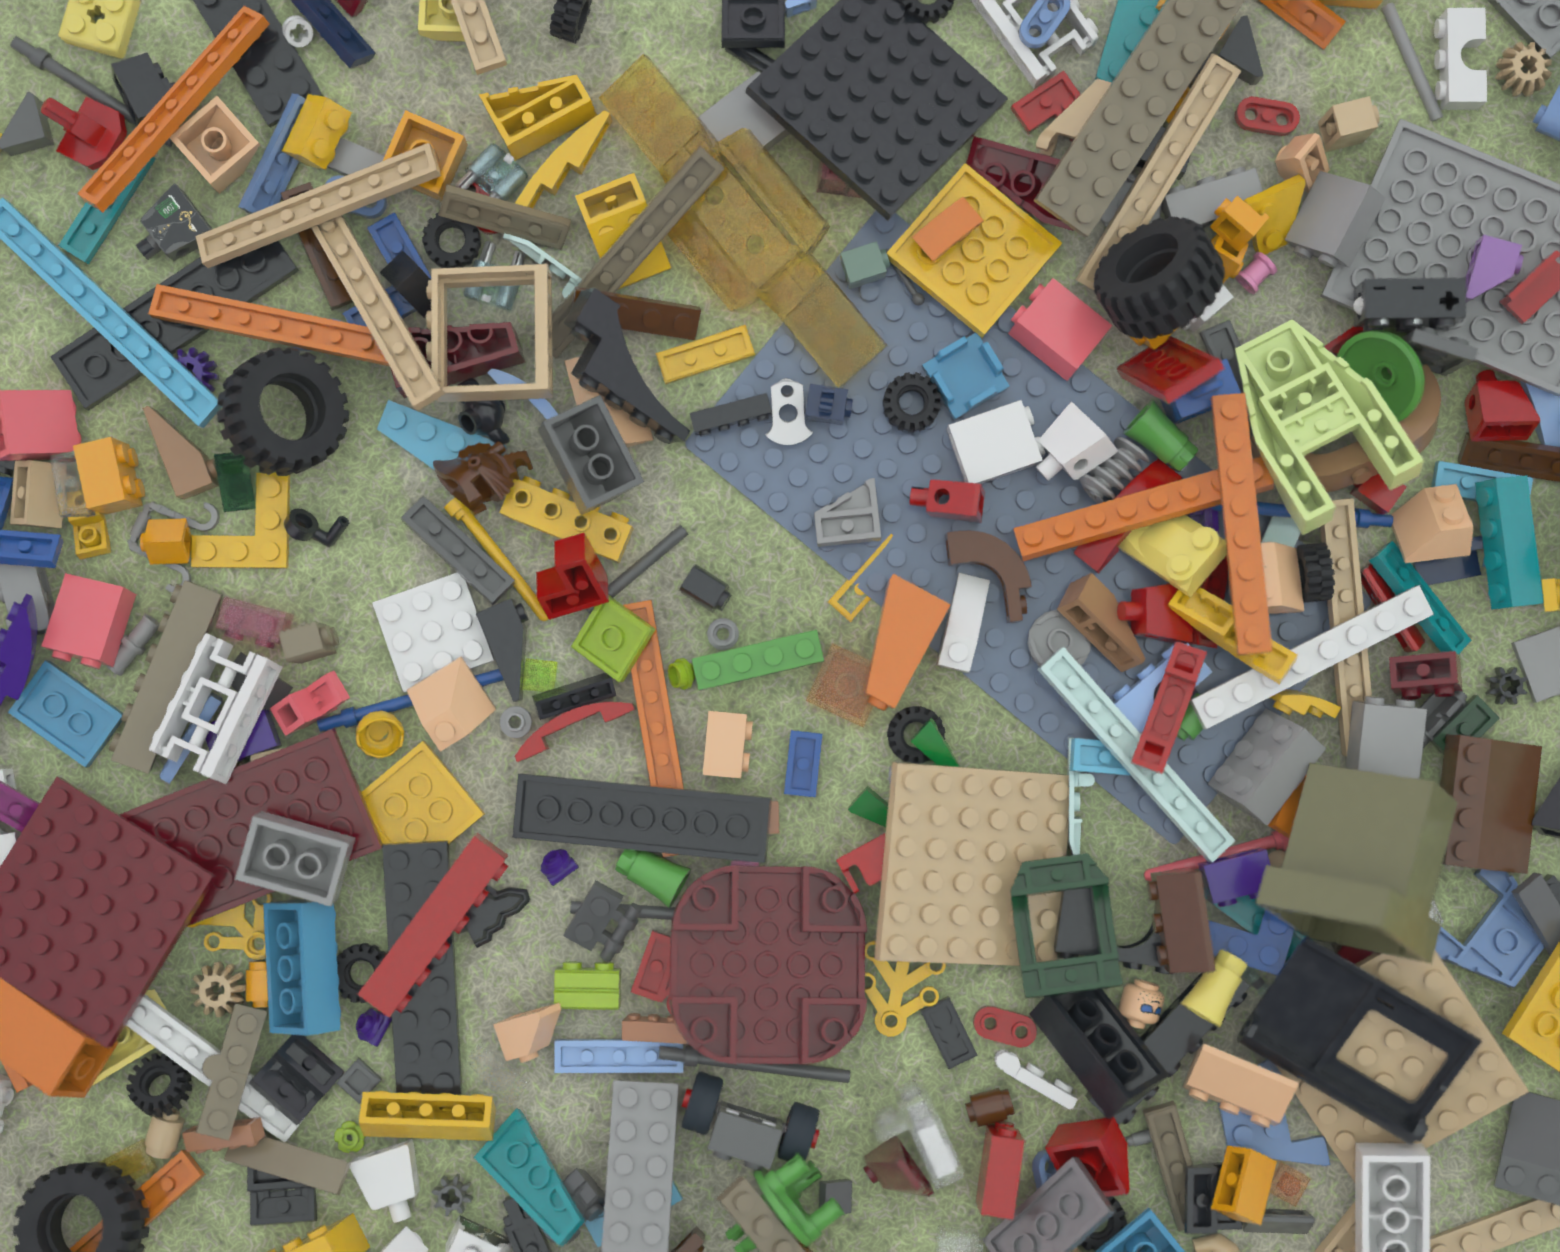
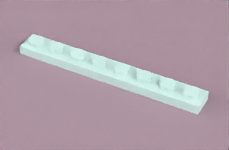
M1064 647L1058 649L1037 669L1208 863H1213L1235 842V839L1168 764H1166L1163 774H1159L1131 763L1141 737L1140 732Z

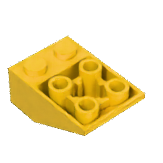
M635 173L575 196L600 259L647 206ZM661 241L619 289L672 269Z

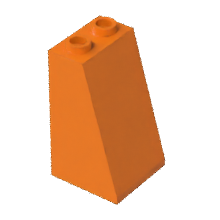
M892 574L886 586L864 694L869 696L867 702L882 711H886L887 707L891 709L896 707L951 605L895 574Z
M0 978V1061L48 1096L85 1098L119 1041L116 1040L112 1048L104 1047Z

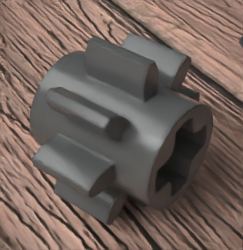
M458 1173L451 1181L444 1175L440 1179L443 1188L435 1187L432 1190L434 1195H438V1201L435 1203L434 1208L441 1206L445 1209V1216H448L455 1209L458 1213L462 1214L465 1211L462 1202L470 1203L473 1200V1196L466 1194V1190L470 1187L471 1182L465 1184L460 1182V1174ZM450 1189H454L455 1196H457L454 1202L449 1200L450 1195L447 1194Z

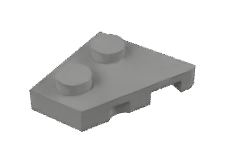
M875 478L868 479L864 485L851 493L847 492L839 497L835 503L826 505L814 513L817 547L881 541Z

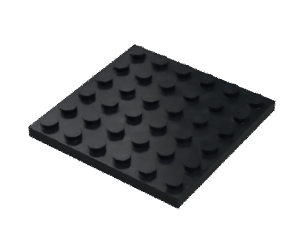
M839 0L754 79L745 91L751 99L887 221L1008 100L999 89L923 21L910 16L908 10H904L899 0Z

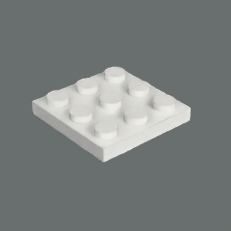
M458 573L372 602L404 693L407 692L408 688L461 656L470 669L495 661L476 616L478 611L469 585Z

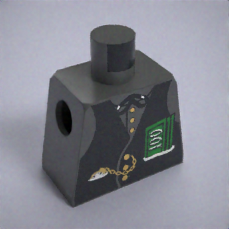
M174 183L142 216L140 222L149 232V235L137 243L136 247L147 260L162 250L170 259L175 261L198 249L196 236L212 230V227L185 192Z

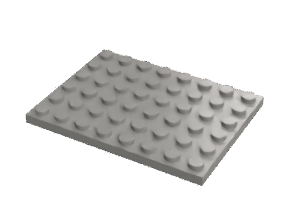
M1400 119L1370 183L1386 199L1350 268L1337 264L1332 269L1320 297L1354 311V289L1364 279L1465 278L1476 240L1481 236L1487 235L1521 244L1522 248L1519 255L1524 256L1519 273L1517 275L1514 274L1513 277L1467 302L1466 317L1456 323L1455 327H1449V331L1438 332L1437 336L1447 339L1450 337L1465 339L1469 341V346L1478 348L1474 362L1559 397L1560 290L1523 324L1499 301L1548 255L1556 250L1560 253V184ZM1560 256L1556 259V261H1557L1559 264H1560Z

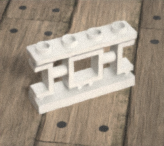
M971 0L1033 89L1043 83L1047 77L1055 74L1057 68L1050 59L1053 55L1069 44H1072L1081 56L1087 49L1095 47L1099 39L1096 25L1090 18L1085 19L1079 10L1080 4L1078 0H1070V9L1066 17L1075 29L1061 39L1054 32L1047 42L1049 47L1039 53L1036 58L1030 48L1025 46L1019 37V28L1023 20L1014 7L1024 0H1006L1002 3L1001 8L995 0ZM1053 3L1047 5L1048 9L1052 12L1058 10L1057 5ZM1037 29L1029 30L1030 35L1033 37L1040 35Z
M206 633L196 647L195 655L188 670L182 675L181 684L174 698L167 706V713L159 729L153 735L149 750L177 762L183 749H188L200 755L193 768L194 771L227 784L283 667L252 652H249L243 666L229 661L227 658L233 645ZM216 663L225 666L218 683L209 680ZM237 672L247 676L239 693L230 689ZM212 689L228 696L215 725L199 719V715ZM188 721L197 725L189 743L180 739ZM209 730L219 734L210 752L201 748Z

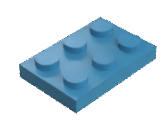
M50 660L44 661L21 693L19 700H16L8 711L9 714L85 768L91 766L122 722L121 718L123 712Z

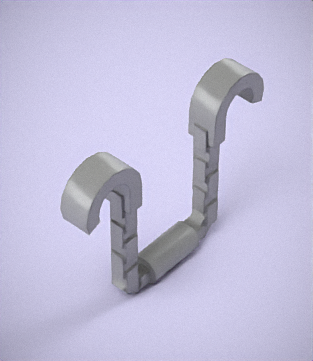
M154 501L143 505L144 509L142 512H139L130 532L131 537L127 542L131 551H135L137 554L148 558L146 552H142L137 541L140 539L141 533H145L148 519L152 517L150 516L152 511L156 510V512L169 516L172 519L186 518L189 527L202 531H210L217 526L220 519L219 511L214 505L204 502V509L210 511L211 520L206 524H201L194 519L185 517L183 514L171 511L165 506L158 505ZM164 564L166 567L179 571L182 574L181 586L184 580L191 582V574L187 568L180 564ZM168 584L165 587L169 592H173L175 588L172 584Z

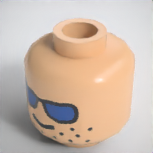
M1134 979V983H1127L1124 986L1118 1010L1127 1018L1131 1026L1145 1029L1146 1024H1156L1159 1021L1165 1000L1163 993L1159 991V985L1141 979Z

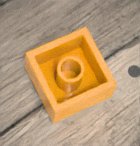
M405 110L383 161L430 143L434 149L441 176L411 188L442 202L446 185H451L468 147L467 141L463 135Z
M113 437L73 445L87 509L110 514L143 506L141 498L145 497V488L142 480L136 477L134 467L138 466V457L134 448H130L129 444Z

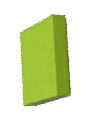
M609 596V602L594 607L572 643L571 648L620 683L625 681L656 629Z

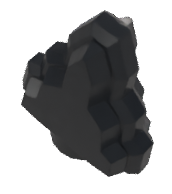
M489 885L486 886L484 889L489 894L478 908L474 905L470 907L465 914L470 920L460 933L468 931L476 948L492 941L493 933L504 928L507 918L519 913L529 903L531 898L527 889L508 887L497 891Z

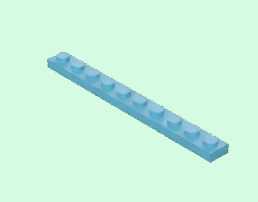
M3 197L1 198L0 239L199 427L204 428L223 407L217 404L218 398L8 200Z

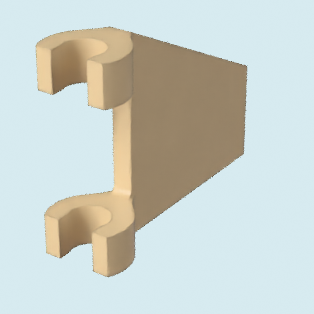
M1097 79L1045 128L1036 143V148L1040 149L1039 154L1052 157L1056 149L1058 135L1075 139L1112 82Z

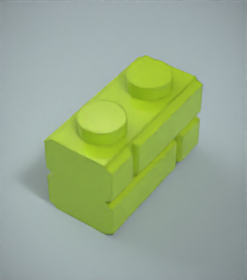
M577 961L563 962V967H557L554 972V1004L560 1003L561 1009L619 1010L621 1007V968H614L613 962H595V968H582V962Z

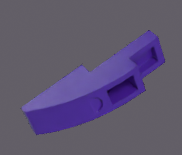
M27 593L21 604L14 602L6 618L12 621L8 630L4 628L0 630V706L5 696L19 700L35 658L38 630L37 616L33 597Z

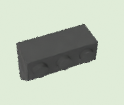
M601 395L543 421L538 428L581 515L616 499L644 483Z

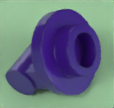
M564 849L550 851L544 856L541 864V872L547 877L552 886H555L579 868L573 857H570Z
M374 1009L367 1010L359 1016L356 1022L358 1038L378 1047L392 1021V1016L388 1017Z

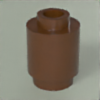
M995 1088L969 1095L971 1102L965 1103L970 1123L976 1121L978 1127L1007 1120V1116L1015 1114L1008 1089L1000 1090Z

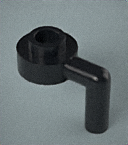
M300 508L291 510L284 520V528L293 539L308 541L312 538L327 547H332L349 525V520L346 517L339 516L329 531L326 532L319 528L317 519L310 512Z

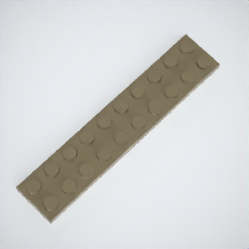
M1166 0L1034 199V202L1084 238L1089 237L1245 0Z

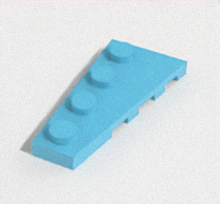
M390 400L386 404L377 427L378 431L433 470V461L455 459L458 457L459 451L465 449L468 445H475L479 442L483 444L489 443L491 446L495 444L488 438L477 434L469 435L460 427Z

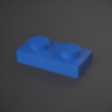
M791 730L784 794L816 797L823 734Z

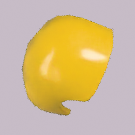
M383 710L374 711L365 715L358 723L356 728V744L366 755L375 758L388 757L403 746L404 728L394 714Z

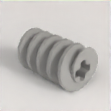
M1117 437L1114 440V444L1118 452L1089 471L1090 476L1085 474L1079 478L1085 492L1097 504L1104 502L1102 499L1104 496L1112 500L1115 498L1111 490L1112 487L1120 490L1124 489L1120 479L1122 477L1129 481L1133 479L1129 472L1130 468L1138 472L1142 470L1138 463L1139 459L1147 463L1150 462L1147 455L1133 442Z

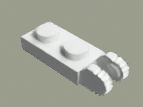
M1005 1049L997 1050L994 1057L997 1068L1003 1069V1072L1069 1110L1073 1109L1078 1099L1071 1093L1073 1090L1072 1086L1058 1078L1053 1083L1044 1078L1045 1071L1028 1062L1027 1066L1024 1067L1013 1052H1008Z

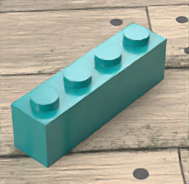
M1527 475L1494 478L1476 482V501L1478 503L1480 533L1482 535L1491 610L1544 604Z

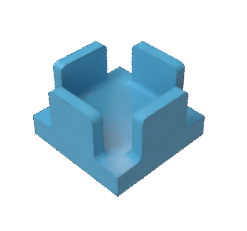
M977 333L967 338L965 336L940 350L934 358L922 364L924 372L931 378L930 381L937 385L938 393H940L943 403L954 420L1010 387L1002 374L1004 368L990 344L988 342L983 343Z

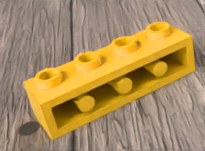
M524 476L522 481L513 479L514 486L505 497L499 512L501 515L559 539L585 532L596 554L620 563L634 530L633 526L628 524L629 518L612 512L609 517L599 512L600 507L581 515L575 502L569 500L570 494L557 488H553L552 492L540 488L541 482Z
M363 1092L358 1123L363 1135L366 1137L493 1141L496 1108L493 1097L482 1094Z

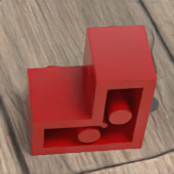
M585 532L554 541L555 567L536 572L537 600L548 619H554L609 602L608 575Z

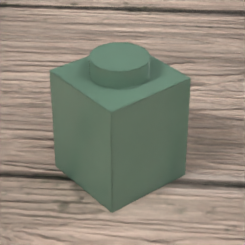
M877 241L840 253V262L849 289L886 278V268L890 267V262L885 248L880 250Z

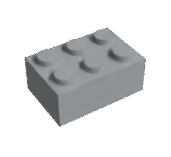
M1265 709L1242 740L1237 743L1226 761L1217 769L1208 785L1231 805L1268 825L1306 776L1309 764H1315L1326 748L1304 727Z
M261 811L252 818L235 879L332 906L339 898L355 837Z

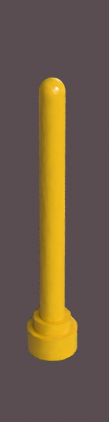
M456 498L447 503L444 507L451 518L455 517L458 521L462 520L491 559L515 580L513 587L539 620H549L537 600V595L472 512Z

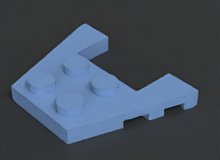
M1477 869L1474 875L1498 895L1497 900L1463 944L1440 927L1435 950L1444 961L1507 987H1515L1544 949V946L1512 894V891L1518 886L1514 877L1503 871Z
M1267 1059L1257 1065L1282 1075L1276 1065ZM1219 1108L1226 1146L1250 1148L1276 1160L1322 1166L1330 1165L1324 1136L1317 1135L1291 1141L1286 1114H1284L1278 1125L1273 1126L1270 1124L1269 1128H1264L1250 1121L1252 1116L1240 1111L1238 1115H1233Z

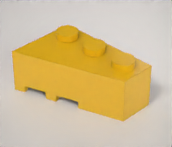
M577 75L537 82V86L523 89L518 87L508 88V92L489 95V93L478 94L511 156L514 157V161L597 116L593 103Z
M354 1213L327 1227L325 1224L317 1227L307 1234L308 1237L302 1240L300 1236L290 1240L282 1246L283 1250L279 1252H365L370 1248V1245ZM273 1248L267 1252H276V1250Z

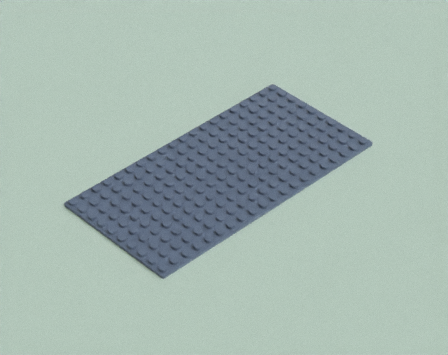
M875 211L842 252L876 241L880 250L891 248L909 228L910 224L897 214L887 221ZM839 254L715 406L767 393L772 411L771 386L778 383L781 379L787 378L803 385L804 419L810 384L848 389L847 398L853 399L850 418L844 417L843 425L805 420L806 427L813 431L812 435L800 443L783 445L772 441L765 435L772 427V415H770L769 419L758 422L755 419L749 421L750 424L738 427V424L730 426L731 429L719 432V429L711 431L710 435L700 437L699 434L695 435L693 431L685 442L686 448L848 580L854 576L887 537L892 534L893 537L886 547L853 583L854 585L859 583L857 587L881 607L884 601L886 586L892 574L903 578L949 604L952 602L959 573L990 580L971 669L969 673H961L1068 759V737L1091 740L1099 739L1037 670L1040 666L1030 656L1027 645L1031 626L1044 613L1057 610L1070 583L1090 573H1093L1114 594L1118 604L1121 601L1131 602L1132 589L1166 584L1168 582L1120 549L1098 574L1074 555V551L1078 547L1075 546L1024 561L1032 587L1019 590L1020 595H1025L1027 614L1022 615L1023 621L1007 623L1003 589L997 576L988 568L977 564L948 566L945 534L947 532L963 530L984 532L1007 543L1022 559L1013 528L1096 505L1097 503L1088 496L1079 479L1073 480L1061 469L1047 481L1036 469L1037 465L981 484L985 490L982 523L932 517L926 512V507L910 505V492L912 486L929 488L931 479L964 482L946 430L948 425L1022 400L1024 407L1029 406L1032 412L1034 424L1030 426L1034 437H1041L1072 402L1108 436L1114 446V440L1117 437L1133 442L1147 455L1150 461L1147 463L1141 459L1138 460L1142 468L1140 472L1132 468L1129 469L1134 479L1146 467L1159 459L1144 446L1123 434L1126 427L1140 411L1083 364L1079 366L1068 381L1053 371L1008 334L1015 324L1011 321V318L1017 312L1009 306L984 337L980 338L983 343L988 342L1004 368L1002 374L1010 387L956 420L953 419L941 399L939 413L930 426H927L920 432L919 430L914 431V433H908L907 430H903V432L898 430V427L892 426L889 423V419L884 415L883 398L889 383H892L897 376H903L904 373L908 372L910 374H915V372L921 373L920 376L926 377L927 375L922 368V364L934 358L940 350L964 336L966 338L971 336L975 332L908 277L916 291L925 298L922 305H915L912 302L913 296L891 263L890 267L886 268V278L849 289ZM784 385L781 393L784 395L790 394L793 390L792 386ZM907 391L901 395L899 404L905 413L913 415L923 409L924 399L916 391ZM785 404L779 410V417L783 421H792L797 416V409L792 404ZM1046 451L1044 455H1041L1042 461L1048 456ZM1196 456L1181 471H1177L1166 463L1168 467L1182 476L1183 479L1213 471ZM1123 477L1120 479L1124 488L1131 482ZM875 478L881 541L817 547L814 513L826 505L835 503L839 497L847 492L851 493L864 485L868 479ZM1115 487L1111 488L1115 497L1122 491ZM943 495L939 499V504L947 503L950 495ZM1106 496L1102 498L1104 502L1112 500ZM1218 511L1219 537L1225 540L1223 513ZM1258 515L1261 540L1271 519L1267 515ZM1298 539L1294 548H1297V545L1305 544ZM1229 572L1224 601L1227 603L1231 601ZM1362 591L1365 612L1371 605V598ZM1327 600L1304 602L1305 611L1268 614L1271 639L1287 649H1291L1329 630ZM950 607L929 644L937 653H939ZM1134 635L1146 659L1144 663L1124 672L1119 671L1091 644L1088 657L1080 666L1113 702L1115 699L1112 695L1125 684H1128L1129 687L1139 680L1137 674L1148 664L1152 663L1155 667L1164 659L1161 653L1173 643ZM1190 645L1207 652L1204 662L1212 671L1208 677L1194 688L1191 698L1195 693L1202 694L1252 668L1219 645H1217V649ZM1312 676L1287 689L1301 691ZM1161 682L1156 686L1154 690V700L1156 698ZM1267 698L1208 729H1203L1194 741L1189 738L1182 741L1176 737L1168 758V765L1205 807L1218 794L1208 785L1209 781L1232 753L1237 743L1246 735L1255 720L1265 709L1280 716L1283 712L1272 707L1275 703L1274 700ZM1090 773L1094 776L1097 784L1168 842L1176 844L1184 836L1132 776Z

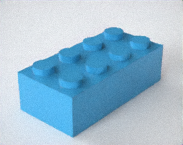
M306 899L263 903L270 1033L309 1036L340 1030L341 1009L339 1007L338 946L335 934L336 912L334 904L327 906Z

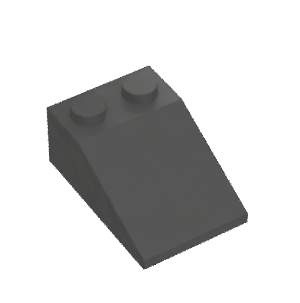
M1528 1092L1513 1100L1494 1187L1560 1206V1100Z

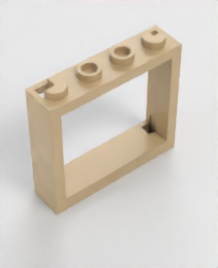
M533 264L431 269V280L428 281V287H426L427 298L431 299V311L426 313L427 328L431 330V342L426 344V354L428 361H431V370L445 392L436 401L440 403L553 398L552 274L548 265ZM535 285V383L447 387V288Z

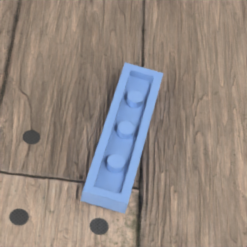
M555 1039L554 1073H683V1062L658 1059L660 1046L684 1049V1044L623 1041L622 1039Z

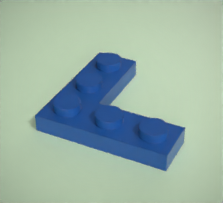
M395 212L367 227L387 264L403 250L431 279L428 269ZM393 286L385 289L402 319L416 312L412 305ZM356 306L343 312L348 323L367 327Z
M0 477V564L56 568L63 545L61 535L2 530L12 502L13 478Z
M1267 910L1264 912L1258 935L1208 920L1213 955L1215 957L1223 949L1248 964L1247 967L1276 976L1284 967L1294 928Z

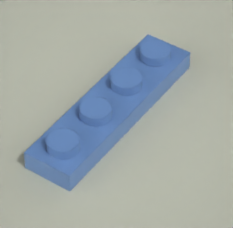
M292 93L238 206L250 214L280 202L281 192L285 191L299 162L282 151L306 100L299 94Z

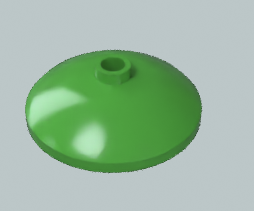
M1368 330L1353 336L1341 347L1337 358L1341 357L1362 378H1368L1372 381L1398 422L1407 418L1415 411L1424 392V372L1417 354L1406 341L1387 331ZM1387 368L1391 370L1392 376L1388 373Z

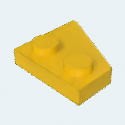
M1301 175L1293 176L1244 200L1260 216L1264 213L1269 216L1268 220L1252 237L1255 252H1261L1266 255L1289 244L1285 241V238L1296 219L1306 184L1305 179Z

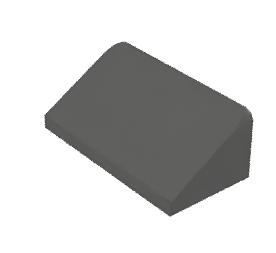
M1265 1209L1262 1224L1257 1225L1243 1222V1231L1253 1233L1307 1234L1314 1225L1315 1218L1307 1210Z

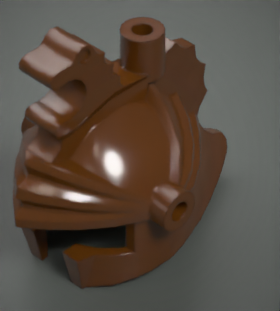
M499 441L492 446L489 443L483 444L480 442L475 445H468L465 449L459 451L458 457L455 459L433 461L434 470L442 485L474 515L487 510L486 505L483 503L490 502L491 500L500 502L504 499V496L510 493V489L514 486L512 480L520 478L517 472L518 467L526 466L529 470L533 469L531 460L525 450H517L515 453L511 452L501 456L506 452V449Z

